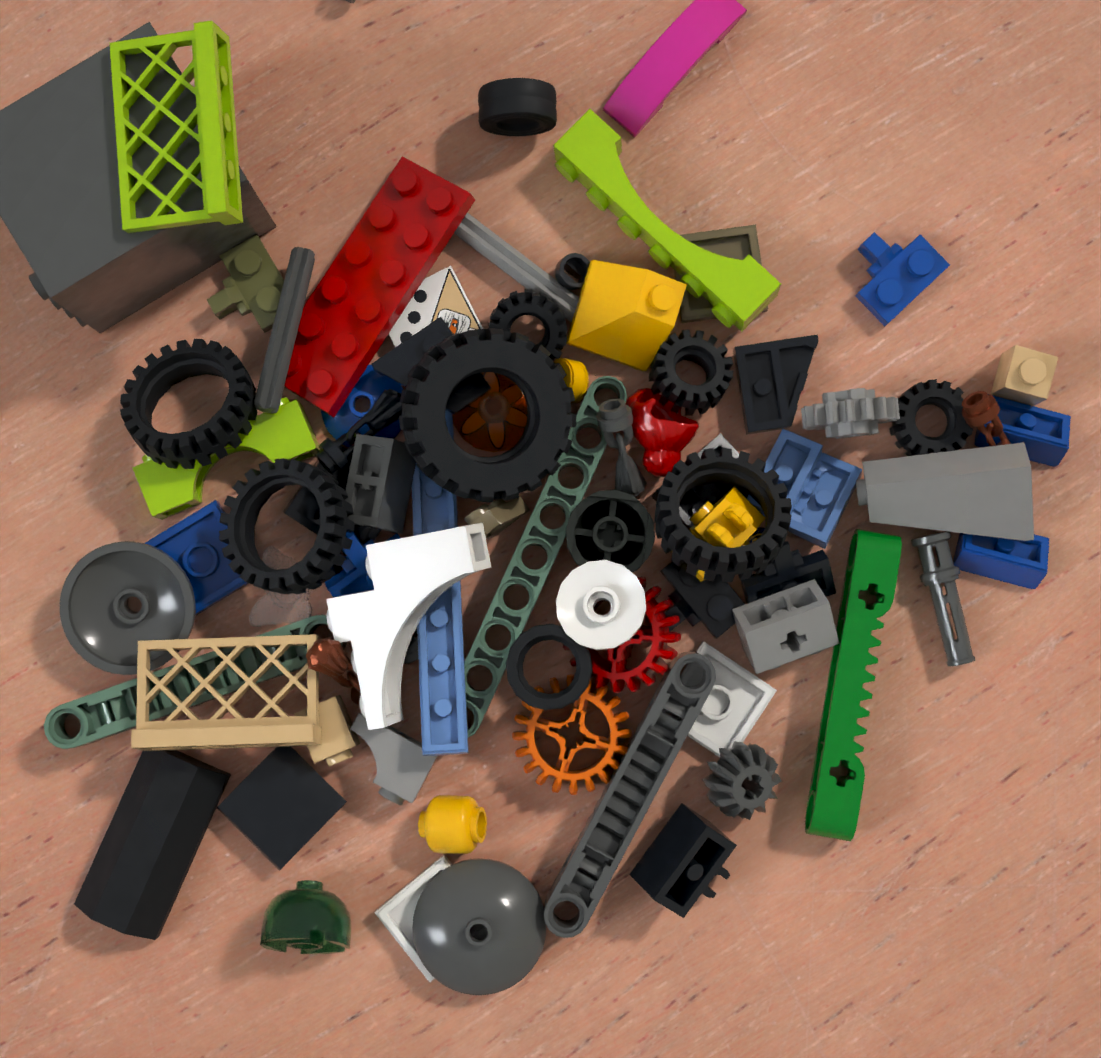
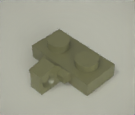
M255 235L220 255L231 276L222 281L225 288L208 298L207 302L219 319L236 310H239L242 316L252 312L261 329L266 333L273 328L284 279L258 235Z

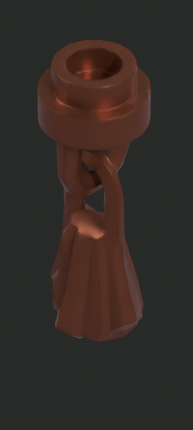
M977 391L968 395L962 402V416L969 426L976 427L984 434L989 446L1011 444L997 416L1000 407L994 396L988 395L985 391ZM999 436L1001 441L996 445L992 437Z
M329 637L316 640L306 654L308 668L330 676L343 687H352L351 699L360 707L361 691L358 675L354 672L351 660L345 654L340 642L331 640ZM346 670H348L347 677L349 680L342 676Z

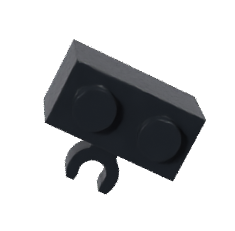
M681 803L629 875L653 900L684 918L701 894L708 898L715 897L716 893L708 886L715 875H721L725 879L729 878V872L722 865L737 845L710 821Z

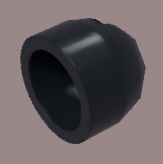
M578 253L568 254L557 263L554 271L555 279L561 286L569 290H577L583 287L590 264L589 260ZM564 270L574 278L579 279L578 282L576 283L571 277H569L564 272Z

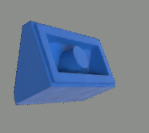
M994 396L1000 407L997 416L1003 425V431L1010 443L1024 442L1030 461L1052 467L1058 466L1069 449L1071 416ZM977 429L975 446L989 447L986 436ZM999 436L992 437L996 445L1001 441Z
M960 533L953 564L959 567L961 571L1029 589H1036L1047 574L1049 538L1034 534V540L1021 541Z

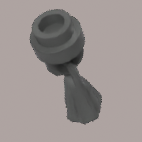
M610 399L600 404L596 418L599 429L603 431L605 442L609 447L616 448L619 451L614 490L631 494L636 498L644 491L647 483L633 459L626 452V446L632 441L634 434L632 429V411L625 404L624 400ZM622 430H623V432H624V438L622 437V435H621L620 433H616V440H615L614 437H613V433H612V432H618V431H622Z

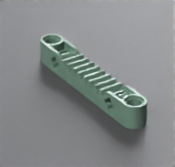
M326 615L311 616L257 636L314 634V631L320 625H328ZM347 642L340 643L343 650L346 647ZM307 645L290 646L278 661L290 672L300 670L307 663ZM279 646L265 648L273 654ZM257 647L246 648L233 662L250 677L268 658ZM222 648L221 650L228 656L234 648ZM212 651L193 658L189 664L202 677L206 678L223 659ZM273 664L256 684L283 676L284 674ZM175 665L153 673L161 680ZM228 666L211 685L224 696L236 692L245 681ZM184 668L167 687L183 702L200 685V682ZM137 678L61 704L52 709L46 716L44 723V732L48 741L58 748H75L135 728ZM150 680L151 691L155 684ZM206 689L190 707L216 698ZM163 691L149 704V721L169 716L178 707ZM69 714H74L80 721L81 728L76 737H71L67 734L64 727L65 719Z

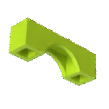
M287 397L281 398L277 413L264 412L257 415L256 420H249L252 429L248 436L238 433L242 443L236 449L229 444L224 447L228 455L242 451L256 452L267 456L273 463H275V459L281 458L302 462L314 457L320 450L303 405L297 400L290 402ZM214 453L210 455L212 464L202 467L196 459L194 469H184L180 463L177 469L168 468L164 462L160 465L154 462L150 456L144 455L142 457L144 463L132 467L152 517L163 520L201 504L205 478L211 468L221 459Z

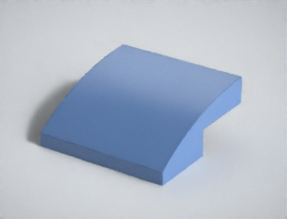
M782 429L765 462L764 472L767 473L774 469L779 475L777 484L784 483L788 490L786 498L791 499L792 505L790 512L792 516L788 531L825 549L856 488V480L862 476V469L823 453V445ZM749 494L747 500L765 517L761 506Z

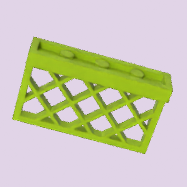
M211 20L194 23V30L111 42L110 58L122 230L127 233L218 221L224 225L243 223L229 36ZM192 45L193 60L181 75L165 64L178 47ZM160 50L157 55H154L151 52ZM145 53L152 61L136 82H134L126 75L125 55ZM163 68L177 81L162 100L158 102L145 89L160 69ZM193 78L195 81V87H193L190 84ZM127 83L132 86L129 91H127ZM185 88H188L196 95V108L183 122L170 112L169 109ZM143 95L156 107L138 129L130 122L129 109L138 97ZM166 114L180 128L162 149L148 135ZM197 124H198V134H197L195 131H193V129L196 127ZM130 129L135 133L132 138L130 134ZM190 134L199 142L200 154L191 166L186 169L172 156ZM145 141L159 155L144 174L141 175L133 168L132 156ZM169 161L184 175L166 196L151 182ZM200 171L202 181L197 178V175L200 173ZM134 177L138 180L135 185H134ZM194 182L202 189L204 210L185 212L175 203L189 185ZM148 188L162 202L150 217L136 219L135 203ZM171 208H172L175 212H177V213H175V214H168V215H166V214L170 211Z

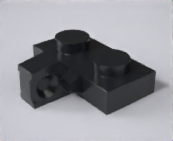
M784 541L777 557L771 564L768 563L765 570L759 574H752L750 578L741 581L747 604L815 579L826 597L836 594L829 558L825 552L820 550L802 557L798 549L791 552L788 541Z
M672 561L660 571L675 589L668 595L674 605L665 612L667 618L677 615L680 620L679 623L669 626V632L685 619H687L692 627L701 621L713 637L717 639L735 624L732 609L745 605V603L727 582L722 583L720 574H716L714 581L704 580L701 582L696 576L686 572V562L678 567Z

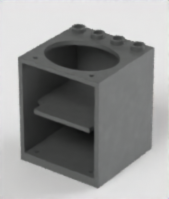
M148 22L117 41L157 36L158 34L151 23ZM110 45L0 110V216L34 271L33 274L29 275V279L35 290L43 300L49 298L58 310L62 308L70 318L75 317L82 327L89 325L99 333L104 332L222 260L220 258L221 254L255 235L261 237L277 227L239 166L243 223L224 225L218 221L127 233L122 230ZM160 50L151 52L154 55H157ZM145 53L125 55L126 75L136 82L152 59ZM170 57L165 64L181 75L182 72L173 58ZM161 68L145 91L160 102L177 79ZM127 83V91H129L132 86ZM185 88L169 111L185 122L196 108V95L188 88ZM140 95L129 109L130 122L139 129L156 106L143 95ZM165 114L148 137L163 149L180 126ZM197 124L196 127L193 129V131H195L197 134H198V124ZM130 129V134L132 138L135 133ZM189 134L172 157L188 169L200 154L199 142ZM144 141L132 156L133 168L143 175L159 153ZM168 161L151 183L167 196L184 174ZM200 171V173L197 175V178L202 181ZM134 177V185H135L138 180ZM192 182L175 204L185 212L204 210L202 189ZM148 188L135 203L136 219L150 217L162 202ZM171 208L170 211H169L166 215H168V214H175V213H177V212H175V211Z

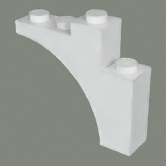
M483 523L366 545V571L373 581L374 589L326 599L328 606L326 619L328 627L333 633L334 640L340 643L351 641L352 644L351 664L354 672L358 675L361 691L359 705L362 715L366 718L368 730L385 728L404 720L401 704L403 665L412 635L429 607L453 584L470 574L492 568Z

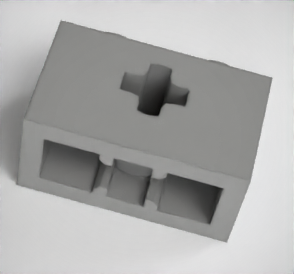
M815 579L732 609L742 648L756 674L776 669L783 664L808 655L817 654L824 649L839 644L830 602Z

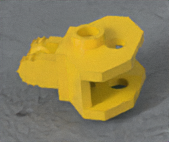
M733 487L714 505L707 501L689 519L694 524L689 531L696 538L713 546L736 548L751 544L747 539L757 530L765 520V517ZM698 570V573L695 575L701 582L704 581L705 571Z

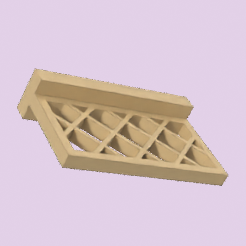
M310 634L138 641L136 730H131V748L141 751L322 745V727L319 726V672L309 669L308 663H306L294 676L278 661L290 646L307 645L308 652L314 642L319 639V636ZM279 646L273 654L265 648ZM257 647L268 659L249 677L233 661L246 648ZM222 648H234L228 656L221 650ZM202 649H212L223 661L204 678L189 662ZM176 650L189 651L184 657H182ZM150 651H168L178 661L161 680L150 670ZM274 664L290 681L271 699L256 682ZM230 666L245 683L226 700L211 684ZM185 668L200 682V685L182 702L167 685ZM306 674L307 688L300 682ZM150 680L155 684L151 691ZM295 686L307 696V716L289 717L278 706L279 702ZM252 688L268 704L254 718H244L233 705ZM207 689L223 706L210 719L200 720L189 707ZM163 691L178 707L165 721H149V704ZM274 709L281 717L266 716ZM228 711L235 717L233 719H221ZM185 713L191 720L177 719Z

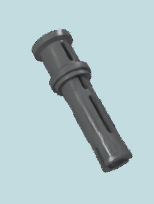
M945 531L912 539L911 543L912 546L918 548L923 569L920 580L924 582V586H929L937 623L948 660L947 665L957 666L975 661V656L972 653L965 616L955 581L959 579L960 569L953 564L948 543L951 533ZM933 546H935L939 561L938 567L936 566L932 551ZM940 583H944L946 595H943ZM947 603H949L953 618V623L957 635L956 640H954L953 633L946 609Z

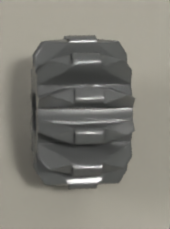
M734 741L731 751L726 748H719L720 759L717 763L715 761L707 762L713 773L702 779L705 786L710 789L706 795L710 802L719 807L720 811L725 815L732 816L733 818L739 815L741 818L750 820L754 809L758 812L766 813L765 801L768 798L778 799L772 787L782 782L779 775L775 773L778 767L775 759L766 754L763 748L751 743L747 746L743 742Z

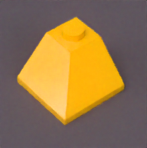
M591 260L567 335L566 344L644 372L648 369L659 347L667 339L675 326L687 284L648 269Z

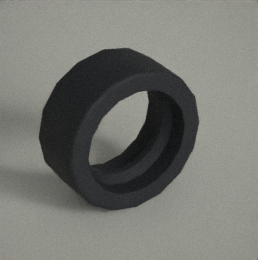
M555 624L537 625L520 634L510 647L506 661L507 679L516 696L529 706L543 710L564 708L578 700L589 686L593 671L591 653L588 648L577 644L564 632L562 626ZM554 640L561 642L571 650L575 657L576 673L574 679L566 689L559 693L545 694L538 692L528 684L524 677L523 662L525 655L532 646L541 641Z

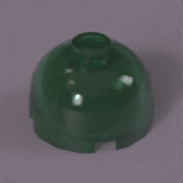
M311 880L296 882V889L286 890L278 894L271 900L265 911L261 927L260 946L266 949L286 952L288 946L294 949H301V954H333L345 952V948H350L351 919L346 904L336 894L323 890L322 882Z

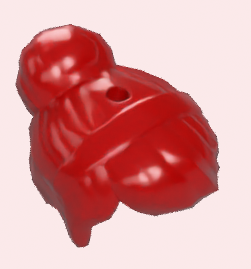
M650 388L638 389L626 401V405L631 408L633 415V435L645 449L642 459L645 469L655 476L665 477L668 471L672 472L673 466L681 460V451L695 437L699 423L682 416V407L678 414L670 411L674 405L670 401L663 406L659 402L661 393L654 395Z

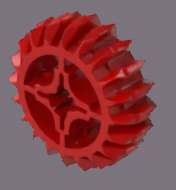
M642 576L637 577L645 591L646 578ZM658 585L645 592L646 615L650 620L651 626L642 625L635 633V636L629 641L614 649H607L608 661H611L612 664L604 660L596 650L588 648L591 653L593 669L591 677L597 674L596 688L599 689L611 681L613 693L622 692L625 683L631 692H636L640 690L641 681L647 686L656 682L654 671L661 675L668 672L669 667L662 658L673 660L677 657L678 652L668 646L667 643L681 640V634L669 632V626L679 623L680 620L677 615L668 618L665 615L664 610L673 605L671 599L660 603L655 600L661 593V588ZM601 600L596 603L594 607V612L596 611L598 606L605 600ZM652 642L646 659L637 667L626 668L627 658L631 657L634 644ZM563 644L564 650H570L567 646ZM575 657L570 660V665L573 667L576 666Z

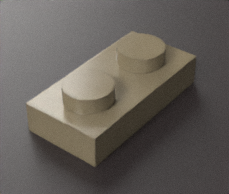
M520 496L507 502L503 499H497L489 505L484 504L466 516L464 520L468 525L483 523L487 540L498 535L530 511V509Z

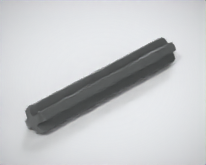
M294 247L291 251L254 400L255 408L261 412L274 414L279 410L315 262L314 252L307 248Z

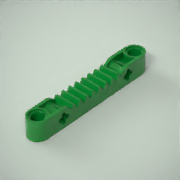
M856 529L851 539L836 626L839 644L833 646L806 808V834L844 841H852L855 835L865 772L861 760L855 755V753L863 752L864 747L854 741V736L864 735L867 732V729L857 724L858 718L868 717L870 713L860 706V701L872 699L873 695L862 688L863 683L875 681V676L867 672L865 668L867 665L878 663V658L868 653L869 648L881 646V641L872 636L871 631L884 627V623L876 618L888 612L894 600L902 549L900 536ZM869 587V594L875 595L876 601L866 606L865 601L859 599L858 594L859 591H865ZM841 760V766L848 768L847 776H839L837 782L836 777L830 775L829 771L831 767H838Z

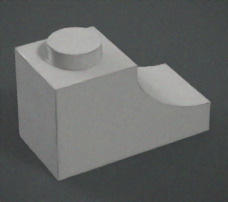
M359 713L351 730L365 740L374 755L377 775L373 783L381 787L378 793L398 805H402L404 800L413 803L439 755L423 756L421 742L391 726L368 730L366 718L362 713Z

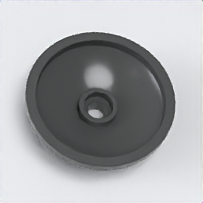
M115 542L89 552L76 563L68 574L60 596V619L65 635L72 647L83 659L93 666L114 674H137L138 641L188 639L195 620V596L184 570L167 553L141 542ZM130 597H137L141 601L142 607L139 612L132 611L129 608L128 600ZM150 651V670L164 665L173 656L168 651Z
M477 858L463 860L443 869L424 888L418 899L413 916L414 944L425 968L436 980L446 987L469 995L498 993L520 982L538 961L546 938L544 906L533 884L517 869L492 859ZM473 925H484L488 931L487 935L483 939H475L470 933Z

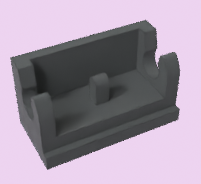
M356 434L345 490L348 495L345 501L352 504L354 514L348 515L347 518L354 521L355 525L393 533H403L416 461L408 453L404 442L391 438Z

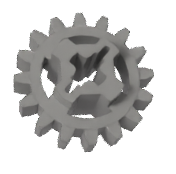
M857 388L823 393V403L801 408L803 429H825L826 438L840 439L878 434V424L900 419L898 398H875V389Z

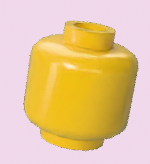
M438 795L429 802L426 811H421L418 820V831L422 838H426L427 845L433 852L469 854L486 837L487 816L484 808L479 807L473 797Z

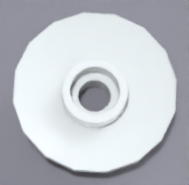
M608 560L589 561L573 569L561 583L556 598L557 618L564 632L577 644L594 650L614 649L629 641L642 626L647 610L645 591L637 576L624 565ZM601 600L608 601L611 604L610 611L605 615H598L594 612L596 603Z

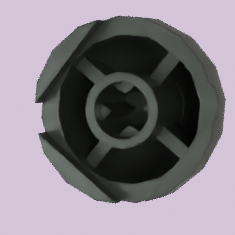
M618 490L597 491L583 499L571 512L566 527L567 548L578 566L589 561L608 560L624 565L633 573L642 566L651 554L655 541L654 522L646 508L633 495Z

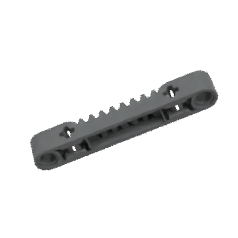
M693 651L683 652L677 655L670 663L668 672L664 674L645 710L641 722L636 728L634 736L628 743L627 752L621 756L619 767L613 771L610 782L605 786L602 796L597 801L584 830L580 833L577 842L571 849L549 890L544 903V920L548 929L556 936L563 938L574 937L581 933L588 924L714 686L716 674L711 661L703 655ZM695 662L700 664L703 669L702 680L695 686L683 685L680 680L681 669L684 665ZM666 709L672 712L673 714L679 716L680 718L676 719L673 716L663 712L662 710ZM562 901L573 902L579 909L578 914L571 920L559 919L554 913V908L558 903Z

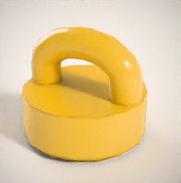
M565 358L556 359L554 363H560L567 374L563 378L566 386L573 389L575 401L570 403H578L587 392L589 383L587 368L579 361Z

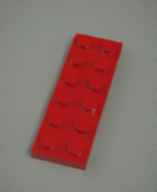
M401 157L304 305L284 388L333 418L336 416L475 202L470 192L407 158Z

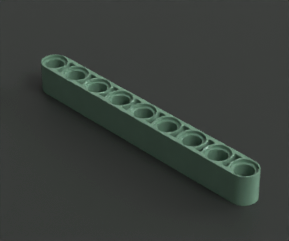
M599 377L588 388L576 415V428L571 427L568 439L572 440L569 452L561 454L557 461L561 466L553 475H549L465 660L466 705L474 714V723L468 729V738L474 735L482 724L506 671V661L510 647L524 631L566 538V527L571 512L583 500L608 445L604 440L603 431L598 427L596 415L599 412V406L594 400V395L600 389L607 388L613 390L618 399H622L626 403V388L615 377ZM589 427L598 431L601 438L598 446L586 449L578 444L576 435L583 428ZM565 467H575L582 473L583 482L577 488L568 489L560 484L558 474ZM549 506L559 507L565 514L563 525L557 529H549L543 526L540 521V514L543 509ZM534 545L542 547L547 553L545 565L535 570L529 569L522 562V554L525 549ZM513 585L523 586L529 593V602L520 610L510 609L504 602L506 590ZM494 625H503L510 631V644L503 650H493L486 642L487 631ZM483 665L490 669L493 680L489 688L480 691L471 687L468 682V673L472 667Z

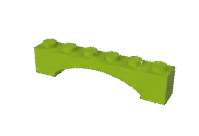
M591 109L553 145L555 160L557 161L555 167L572 183L577 179L588 190L586 196L598 209L605 211L608 208L619 218L617 221L618 226L628 237L633 240L639 237L650 247L648 253L656 263L664 269L671 266L682 276L680 282L687 284L686 290L695 298H699L702 295L714 306L711 309L712 313L726 327L730 328L734 325L743 332L778 296L781 283L751 255L748 254L743 260L712 253L684 239L664 224L638 196L623 170L618 157L622 153L621 136Z

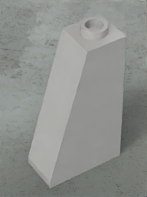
M1024 442L862 462L864 479L856 480L858 505H867L869 521L872 523L1021 541L1034 540L1032 471Z

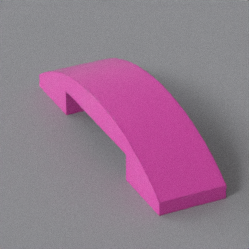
M695 0L630 71L607 101L603 111L635 138L663 107L664 100L715 43L719 44L746 14L747 9L736 0Z

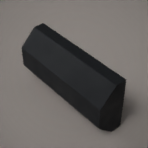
M177 750L142 751L74 905L91 920L118 932L156 940L161 934L231 774Z

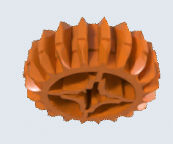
M573 674L567 675V687L574 679ZM556 677L549 679L553 690L550 694L559 693L564 690L559 688ZM590 678L587 689L574 702L572 711L565 720L553 721L540 718L539 716L544 710L529 706L524 701H522V705L532 711L530 716L516 714L514 721L527 725L526 731H515L512 733L513 740H526L527 746L515 750L516 757H524L528 754L532 757V760L524 765L523 770L525 773H530L538 766L542 771L537 776L536 783L540 786L545 783L549 775L554 777L552 791L555 793L560 791L562 780L569 781L571 795L577 794V781L581 780L585 781L588 792L594 791L595 785L591 777L596 774L599 775L602 782L605 784L609 783L611 779L604 768L609 764L616 770L620 762L613 758L615 752L622 755L627 752L628 747L626 745L618 744V737H631L632 730L628 728L618 729L617 723L627 720L629 714L626 711L613 714L611 709L618 706L621 699L618 696H614L605 702L602 697L607 693V685L597 689L595 694L590 692L592 678ZM540 685L534 688L538 692L545 693ZM589 701L595 704L604 714L609 729L608 738L593 733L586 728L584 721ZM577 712H580L577 721L579 724L578 730L585 737L594 739V741L585 739L581 743L576 741V745L570 746L568 755L564 756L566 751L565 737L559 734V731L552 730L549 727L561 729L564 725L568 727V723L574 722ZM535 730L546 733V735L558 741L560 751L556 766L545 760L539 752L535 741ZM592 748L604 751L601 757L592 765L580 770H569L573 756L579 749Z

